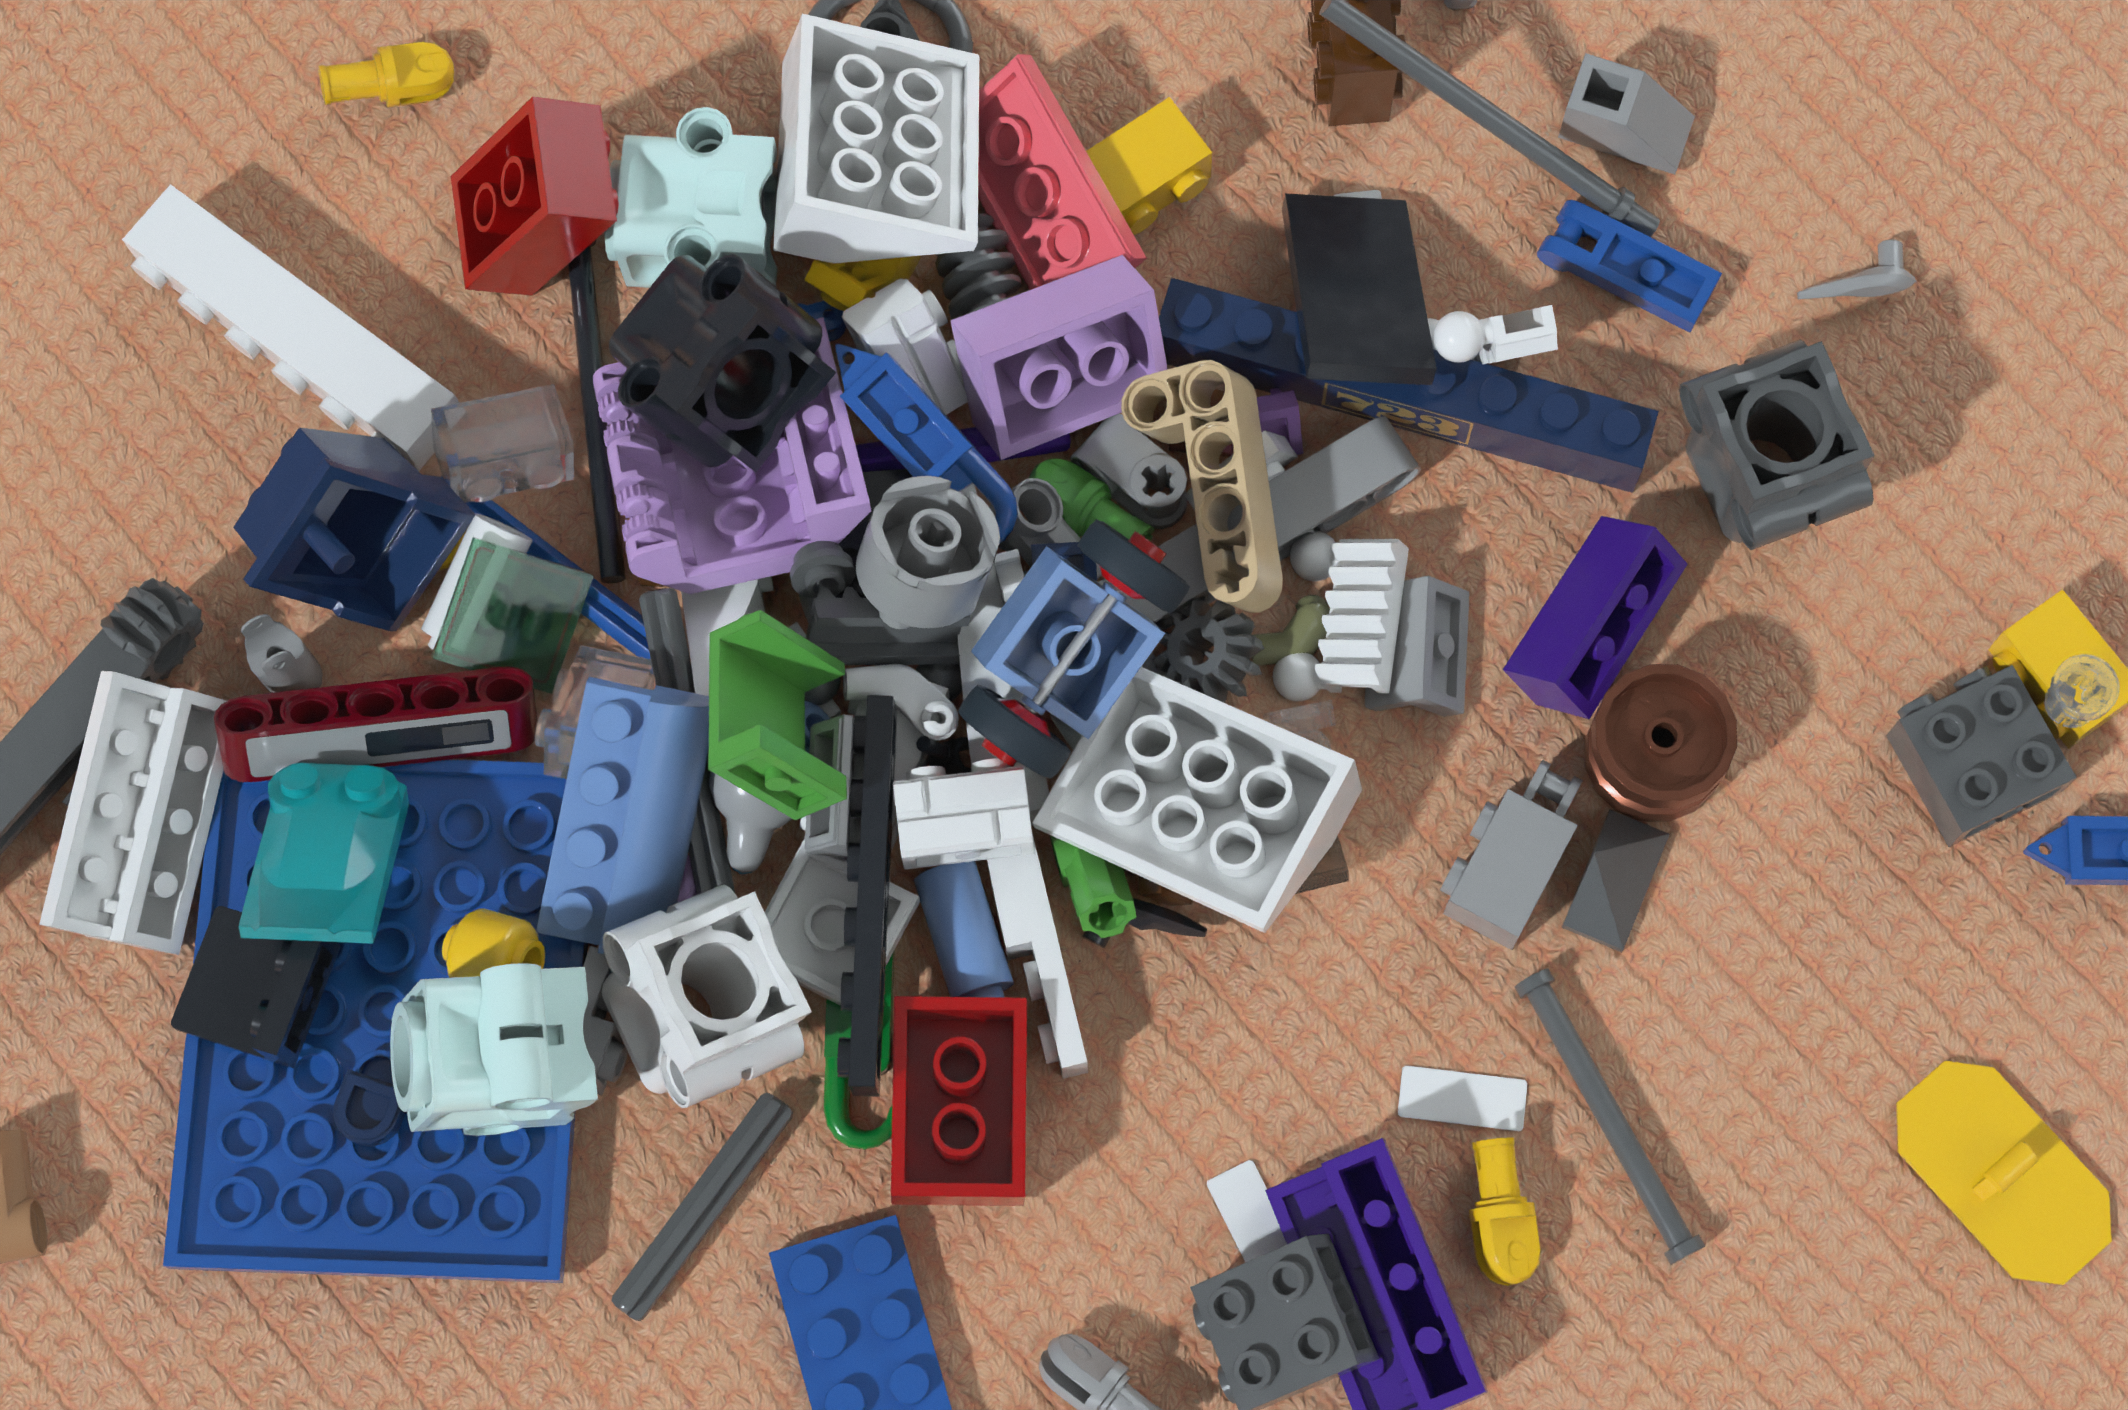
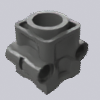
M1797 340L1748 358L1742 365L1735 363L1680 384L1679 392L1682 407L1692 428L1686 441V452L1721 531L1731 541L1743 542L1747 548L1754 550L1805 531L1809 524L1818 526L1873 504V489L1866 470L1875 455L1861 425L1851 412L1844 398L1836 371L1822 341L1807 346L1804 341ZM1762 440L1774 443L1784 449L1793 462L1783 463L1770 460L1759 453L1751 441Z

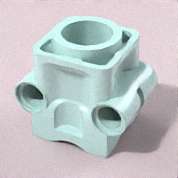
M709 107L695 108L686 113L678 123L676 137L625 135L621 160H613L610 166L612 188L616 190L619 201L617 221L604 232L607 257L609 261H618L626 286L650 288L666 266L680 255H689L708 268L715 260L731 254L741 257L776 286L777 267L770 249L775 227L777 169L773 165L777 158L775 138L733 135L732 127L727 117L717 109Z
M517 963L494 966L481 971L480 976L420 979L404 997L402 1002L397 1003L395 1006L390 1038L394 1092L400 1109L403 1112H407L411 1132L463 1128V1133L466 1135L482 1136L508 1133L528 1127L567 1125L574 1119V1111L588 1107L598 1100L595 1065L587 1051L583 1035V1019L588 1003L585 967L541 969V966L537 964Z

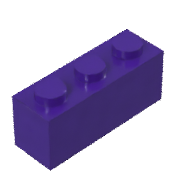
M1601 516L1504 666L1503 671L1536 705L1590 719L1688 565L1687 562L1656 527Z

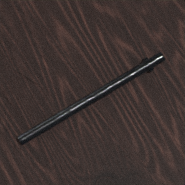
M595 240L568 264L600 580L602 583L612 584L624 581L626 576L619 511L616 503L617 497L614 492L607 457V447L604 441V430H607L606 426L610 425H607V422H602V418L599 416V405L593 385L594 373L603 367L591 246H594L597 242Z

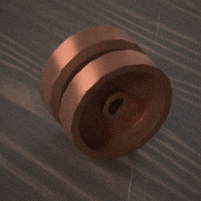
M1649 664L1624 674L1605 693L1584 740L1585 769L1595 791L1615 811L1642 822H1670L1695 812L1714 793L1719 782L1726 775L1737 749V719L1726 695L1705 675L1679 664ZM1662 740L1668 745V748H1662L1656 744Z

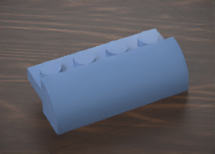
M593 677L587 679L536 929L537 933L599 945L598 953L604 954L603 935L605 932L656 911L662 910L666 913L669 906L678 903L709 755V696L658 685L655 686L654 690Z

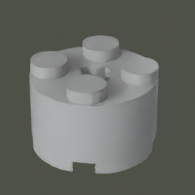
M917 476L899 481L883 494L882 499L875 506L869 519L857 555V579L866 598L879 611L882 621L892 628L907 629L911 626L917 628H939L956 623L969 616L975 610L986 584L1000 542V532L996 518L983 499L972 491L969 497L950 488L952 483L950 480L935 476Z

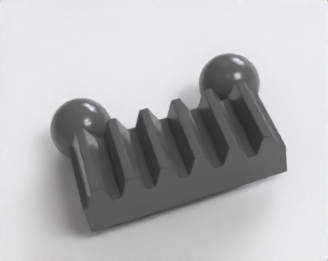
M820 587L817 598H813L806 639L842 661L845 665H918L916 671L929 682L948 688L949 700L953 701L962 691L959 658L961 655H959L958 634H960L962 626H969L970 615L956 623L939 628H917L911 626L907 629H895L884 623L880 618L879 611L867 598H861L853 587H846L842 598H835L827 587ZM841 677L805 692V701L815 705L829 702L835 697L840 688Z

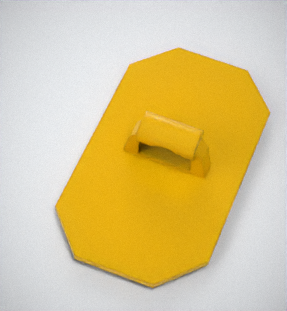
M1943 1061L1896 1103L1898 1153L2013 1279L2064 1285L2112 1242L2109 1191L1994 1067Z

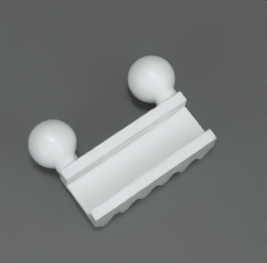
M1552 305L1480 320L1464 311L1448 313L1440 320L1428 318L1433 349L1437 350L1443 358L1451 362L1461 363L1474 360L1482 362L1483 365L1558 350L1557 328Z
M1315 531L1314 534L1305 533L1296 539L1290 551V562L1294 571L1301 578L1308 581H1322L1330 577L1333 582V590L1326 591L1325 593L1330 612L1327 615H1322V623L1327 634L1326 638L1319 639L1318 643L1323 655V662L1319 663L1311 654L1296 653L1282 658L1274 667L1273 682L1277 691L1284 698L1291 701H1305L1312 698L1320 689H1327L1330 693H1341L1342 687H1369L1377 693H1389L1409 548L1399 539H1340L1339 542H1335L1332 537L1319 531Z

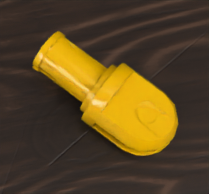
M420 41L381 46L377 48V53L372 54L373 60L318 66L325 105L379 97L380 102H386L388 108L427 103L442 98L451 88L454 81V63L447 50L433 42Z
M1512 1137L1472 1142L1478 1175L1480 1201L1475 1202V1208L1469 1210L1474 1254L1479 1270L1491 1282L1507 1286L1529 1279L1540 1264L1541 1253L1535 1203L1528 1202L1527 1197L1520 1194L1514 1149L1515 1140Z

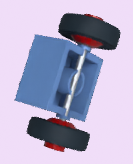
M1097 519L1081 537L1078 547L1086 556L1099 565L1102 576L1113 585L1110 586L1106 582L1101 585L1046 546L971 650L984 668L1021 692L1023 696L1020 699L1026 705L1016 699H1005L991 689L977 685L965 698L958 711L971 727L985 737L982 746L994 756L1011 767H1014L1018 761L1037 774L1050 779L1059 772L1071 751L1063 741L1048 730L1046 721L1037 713L1043 715L1047 710L1089 739L1165 635L1148 617L1125 602L1127 598L1122 593L1124 592L1133 599H1146L1161 610L1172 613L1182 602L1190 588L1184 579L1161 563L1167 555L1162 549L1136 531L1128 539L1105 522Z

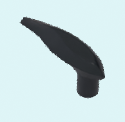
M1133 898L1137 917L1129 921V925L1139 930L1157 929L1178 935L1206 936L1207 928L1173 910ZM1084 931L1082 935L1086 940L1102 948L1106 947L1110 937L1100 938L1098 934L1091 931Z

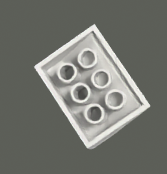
M802 14L782 62L773 250L834 264L974 251L978 243L979 55Z
M1141 667L1091 737L1087 739L1083 735L1081 736L1035 817L1033 826L1040 831L1266 933L1333 845L1359 797L1362 787L1354 759Z

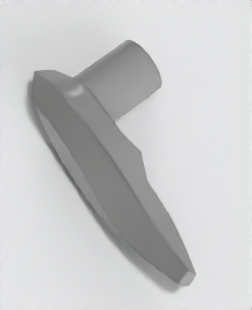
M1885 240L1878 244V267L1869 268L1845 278L1811 286L1797 292V299L1836 296L1877 297L1903 291L1911 287L1917 280L1904 269L1903 244L1898 240Z

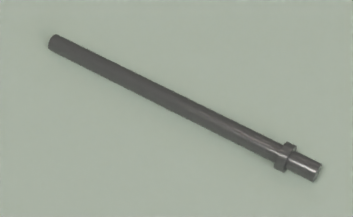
M1326 0L1319 13L1321 16L1603 210V214L1649 237L1657 230L1660 219L1634 202L1635 194L1625 187L1617 190L1345 0Z

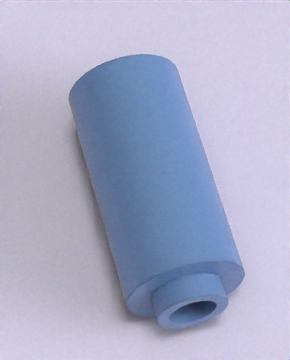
M976 862L940 865L918 875L914 879L915 887L950 997H1005L1003 991L1013 986L1014 981Z

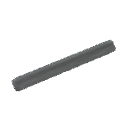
M662 588L643 593L640 596L639 602L655 684L695 693L692 667L677 592L674 588ZM707 759L688 850L696 894L698 895L720 885L730 887L735 893L720 812L713 802L709 788L710 770H708Z

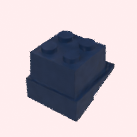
M299 427L294 436L283 446L281 456L261 486L250 496L248 506L233 528L257 557L243 578L249 587L330 609L343 619L386 631H397L476 514L442 477L422 475L384 438Z

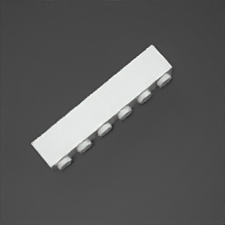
M171 184L122 239L136 258L131 265L132 269L150 285L160 290L167 283L181 294L177 300L178 303L197 320L207 325L213 318L226 327L228 331L224 337L245 356L254 360L259 353L275 364L271 372L288 388L299 395L306 388L323 400L319 408L336 424L346 430L353 424H356L370 436L384 438L418 471L421 470L466 416L455 394Z

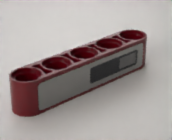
M497 667L247 695L224 702L215 711L214 715L224 772L231 779L239 782L271 780L273 775L281 769L294 763L389 767L510 753L523 750L532 745L537 739L539 732L533 680L527 672L515 667Z

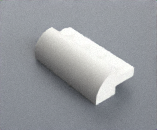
M101 671L39 925L133 947L176 955L180 954L223 774L214 715L215 711L226 700L184 688H170L113 671Z

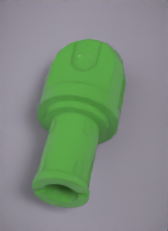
M1047 459L1037 464L1029 475V478L1047 481L1056 489L1063 504L1062 517L1079 537L1083 536L1089 526L1097 519L1105 522L1128 539L1136 531L1149 541L1152 540L1153 535L1151 534L1155 531L1154 527L1136 516L1134 517L1111 501L1112 496L1109 493L1108 485L1076 464L1063 459Z

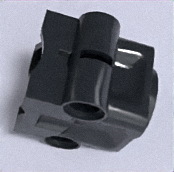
M734 254L725 255L715 260L708 268L689 255H680L674 258L615 330L609 341L611 355L627 368L618 387V398L621 403L707 467H718L726 463L734 455L754 472H757L777 447L783 430L790 419L802 407L814 400L836 373L815 355L823 336L822 327L819 322L786 294L779 291L774 284L745 260Z

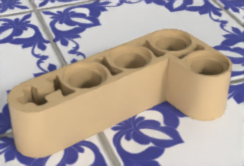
M1213 360L1190 363L1145 375L1134 380L1126 388L1122 397L1121 411L1124 420L1132 428L1163 443L1174 444L1184 441L1186 443L1204 580L1208 591L1214 598L1249 613H1257L1269 609L1280 596L1283 578L1257 397L1253 385L1246 377ZM1225 383V393L1222 400L1217 405L1211 407L1210 402L1213 391L1218 385ZM1166 398L1167 408L1163 416L1154 422L1153 414L1156 405ZM1233 443L1234 454L1232 459L1225 467L1220 469L1219 457L1222 451ZM1242 505L1243 512L1239 524L1234 529L1229 530L1228 517L1231 511L1236 506Z

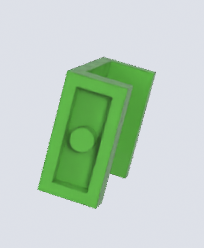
M762 610L743 615L738 620L710 632L708 770L794 820L846 800V775L805 751V692L845 675V663Z

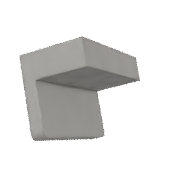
M1431 576L1404 581L1389 693H1377L1372 688L1365 687L1366 708L1382 711L1412 705L1443 717L1464 713L1469 591Z

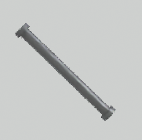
M1549 968L1541 970L1518 983L1515 989L1521 999L1528 997L1667 1244L1669 1250L1664 1254L1670 1265H1673L1705 1247V1244L1699 1234L1694 1237L1691 1235L1552 989L1550 984L1555 979Z

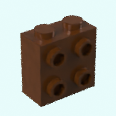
M1311 0V12H1308L1307 26L1310 49H1316L1317 68L1313 69L1314 97L1316 105L1326 104L1328 125L1339 126L1389 122L1393 99L1402 98L1403 72L1321 16L1319 13L1326 0ZM1345 0L1406 43L1404 35H1396L1395 16H1400L1401 0Z

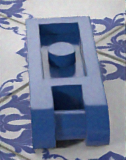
M1567 200L1556 217L1559 223L1554 235L1546 236L1537 251L1539 260L1554 270L1568 271L1691 333L1722 273L1581 202ZM1581 236H1588L1598 241L1592 253L1576 245Z

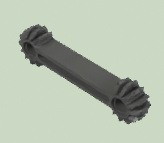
M151 578L144 581L139 588L136 586L130 588L126 597L120 602H114L112 612L101 620L100 625L103 629L0 742V855L77 771L101 671H113L155 683L158 679H167L173 668L178 664H183V658L188 651L196 647L195 638L202 632L204 624L200 619L202 610L193 604V599L179 587L174 588L165 580L159 582Z

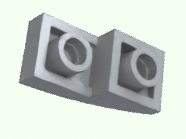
M590 946L583 965L586 972L588 1003L583 1019V1035L587 1051L595 1065L597 1094L602 1096L607 1081L615 1083L620 1077L628 1051L625 1044H622L623 1040L616 1024L604 1020L609 1010L603 1000L602 986L612 971L609 968L605 954L598 953L599 948Z

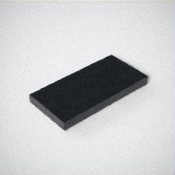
M1285 193L1282 215L1306 378L1432 385L1437 368L1406 200Z

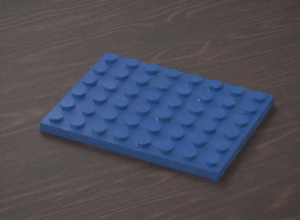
M441 760L381 767L393 773L397 781L407 786L409 807L374 944L337 942L341 947L295 1068L293 1069L186 1034L163 1267L178 1270L563 1283L576 1111H574V1119L567 1125L528 1127L508 1133L482 1136L466 1135L463 1133V1128L411 1132L406 1112L399 1130L390 1140L381 1145L366 1147L355 1144L342 1135L334 1121L333 1107L347 1069L393 1084L390 1038L395 1006L397 1003L402 1002L404 997L420 979L449 978L446 961L442 956V945L448 930L453 925L458 924L466 914L478 908H483L527 920L535 930L537 929L570 764ZM223 769L204 851L193 964L215 908L224 906L239 912L243 911L270 810L268 783L270 780L239 782L227 776ZM538 933L539 941L543 944L545 950L543 969L583 967L587 957L588 943Z

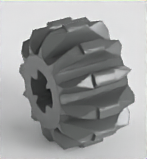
M1193 600L1189 617L1179 611L1170 613L1175 628L1171 634L1164 632L1165 635L1159 641V643L1167 647V650L1152 659L1156 668L1166 673L1164 677L1223 703H1226L1228 691L1238 697L1247 696L1246 687L1242 682L1246 674L1249 676L1262 674L1260 667L1250 661V658L1265 649L1262 641L1256 636L1251 635L1256 627L1253 620L1244 613L1236 614L1235 607L1218 600L1212 607L1203 600ZM1214 646V650L1211 653L1209 649ZM1206 655L1209 659L1203 663L1204 657Z

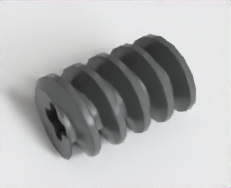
M985 213L978 214V243L974 251L935 254L938 256L935 262L938 274L944 278L942 289L945 298L951 301L948 310L952 320L1011 298L1007 296L1015 293L1022 286L1019 276L1014 274L1001 275L1010 270L1016 263L1012 253L996 252L1005 247L1009 239L1006 231L1000 229L988 230L994 222L991 215Z

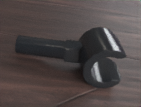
M927 736L918 738L916 747L919 751L929 755V766L944 767L946 775L972 772L971 768H967L962 764L959 756L960 751L969 749L967 737L941 743Z

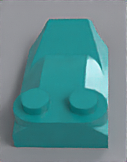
M317 763L291 764L273 775L268 783L270 810L239 923L241 938L374 944L409 807L407 786L397 781L390 771L376 766Z

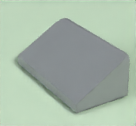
M843 714L813 724L810 729L809 754L846 775L847 799L806 816L804 848L806 853L838 858L847 857L850 835V792L854 752L853 716Z

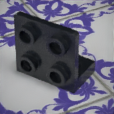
M218 906L215 908L171 1020V1026L179 1032L294 1069L341 945L337 942L241 938L239 923L242 912Z

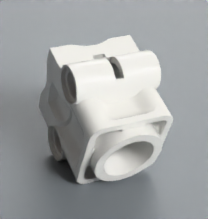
M720 885L669 906L666 913L662 910L656 911L604 933L603 950L612 973L603 983V1000L616 1024L642 1083L651 1092L658 1094L669 1093L678 1106L687 1108L739 1085L741 1078L751 1080L803 1056L804 1040L798 1023L812 1011L796 978L790 972L778 951L770 923L755 891L738 898L730 887ZM682 984L689 985L701 993L710 1006L713 1018L706 1017L693 1008L685 997Z

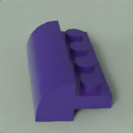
M1384 1138L1321 1163L1322 1167L1265 1190L1286 1244L1305 1236L1329 1233L1379 1356V1360L1339 1376L1352 1410H1451L1488 1393Z

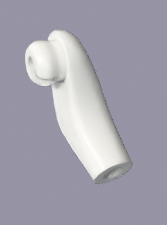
M889 664L845 669V675H843L845 701H867V695L894 696L896 708L923 736L939 741L947 739L956 731L959 717L954 704L913 668L902 664Z

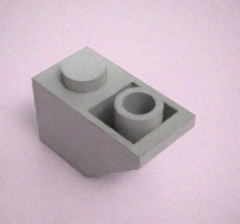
M1585 53L1565 111L1558 138L1675 175L1695 116L1646 72Z

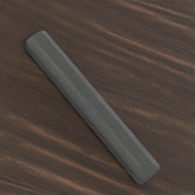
M767 1092L758 1098L613 1294L612 1302L618 1309L636 1321H641L647 1316L793 1118V1111L787 1104Z

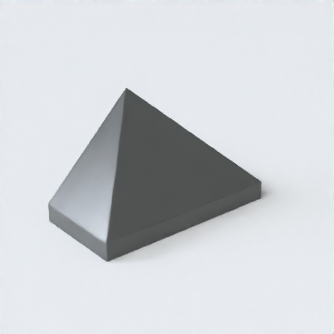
M1609 810L1561 928L1622 953L1670 834Z

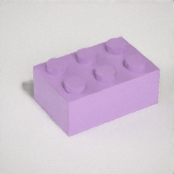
M1123 255L950 321L972 423L1001 460L1122 413V397L1126 388L1134 380L1145 375L1168 370L1154 289Z

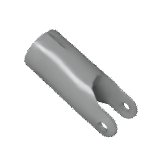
M268 614L256 616L242 626L241 632L245 637L244 644L250 669L270 693L318 688L321 686L323 673L320 664L295 632L288 629L282 623L274 621Z

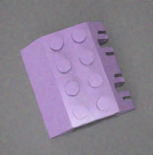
M824 318L816 319L822 327L823 336L815 355L836 373L819 395L802 407L790 419L783 430L777 447L757 472H754L734 455L726 463L718 467H707L669 440L665 434L657 431L625 407L618 398V387L627 368L620 362L605 365L594 373L593 385L599 405V416L602 418V422H607V425H610L606 426L607 430H604V441L607 447V457L614 492L617 497V508L621 516L625 515L626 519L630 518L625 520V524L622 525L624 542L626 541L625 549L629 569L632 574L688 594H694L788 573L794 564L795 554L803 546L815 541H832L839 544L871 512L870 501L845 402L840 397L842 390Z

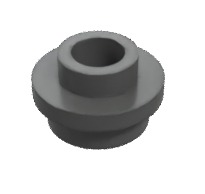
M815 541L803 546L795 554L794 564L790 570V579L794 590L807 598H817L820 587H827L834 596H837L846 587H849L855 578V567L852 558L844 552L839 544L832 541Z

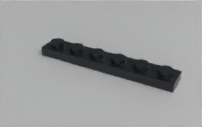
M867 695L866 716L855 715L853 749L854 754L864 755L863 779L852 778L850 814L851 818H861L860 843L849 842L847 880L848 882H858L857 907L845 908L844 946L855 947L854 972L842 973L840 998L841 1011L852 1012L851 1038H839L837 1054L838 1077L849 1078L848 1086L853 1096L880 1097L894 801L893 781L895 779L898 714L894 696Z

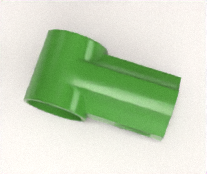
M1050 835L1063 887L1069 886L1072 902L1077 917H1079L1082 930L1094 932L1100 938L1123 933L1129 921L1137 917L1134 901L1124 873L1126 869Z

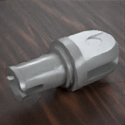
M1063 1334L1053 1338L1049 1342L1047 1350L1043 1351L1038 1367L1043 1381L1053 1392L1077 1410H1162L1128 1384L1130 1377L1126 1375L1129 1370L1126 1365L1119 1360L1117 1362L1082 1337L1073 1334Z

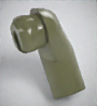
M1318 595L1304 596L1295 605L1297 611L1283 632L1254 634V636L1262 641L1265 649L1253 656L1252 662L1258 666L1276 664L1279 660L1291 654L1308 653L1314 656L1319 649V639H1325L1327 634L1322 623V615H1327L1330 612L1327 601Z

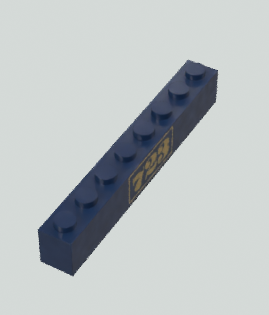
M1175 278L1170 280L1159 316L1167 365L1179 367L1198 361L1213 360L1246 377L1254 389L1269 393L1270 389L1278 388L1282 392L1294 390L1296 399L1301 402L1370 421L1381 416L1387 417L1391 425L1399 429L1633 493L1643 470L1659 412L1493 365H1482V362L1474 360L1461 363L1451 362L1443 358L1434 349L1437 369L1432 385L1307 379L1297 312Z

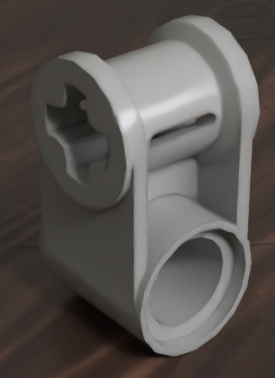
M1120 413L1106 418L1070 457L1072 463L1105 482L1114 501L1134 517L1136 516L1153 526L1154 529L1172 527L1182 519L1186 512L1187 498L1184 494L1186 493L1187 477L1184 468L1177 460L1148 439L1144 433L1132 428ZM1165 487L1170 489V494L1168 496L1165 493L1161 492L1165 489ZM1149 488L1156 491L1152 497L1148 496Z

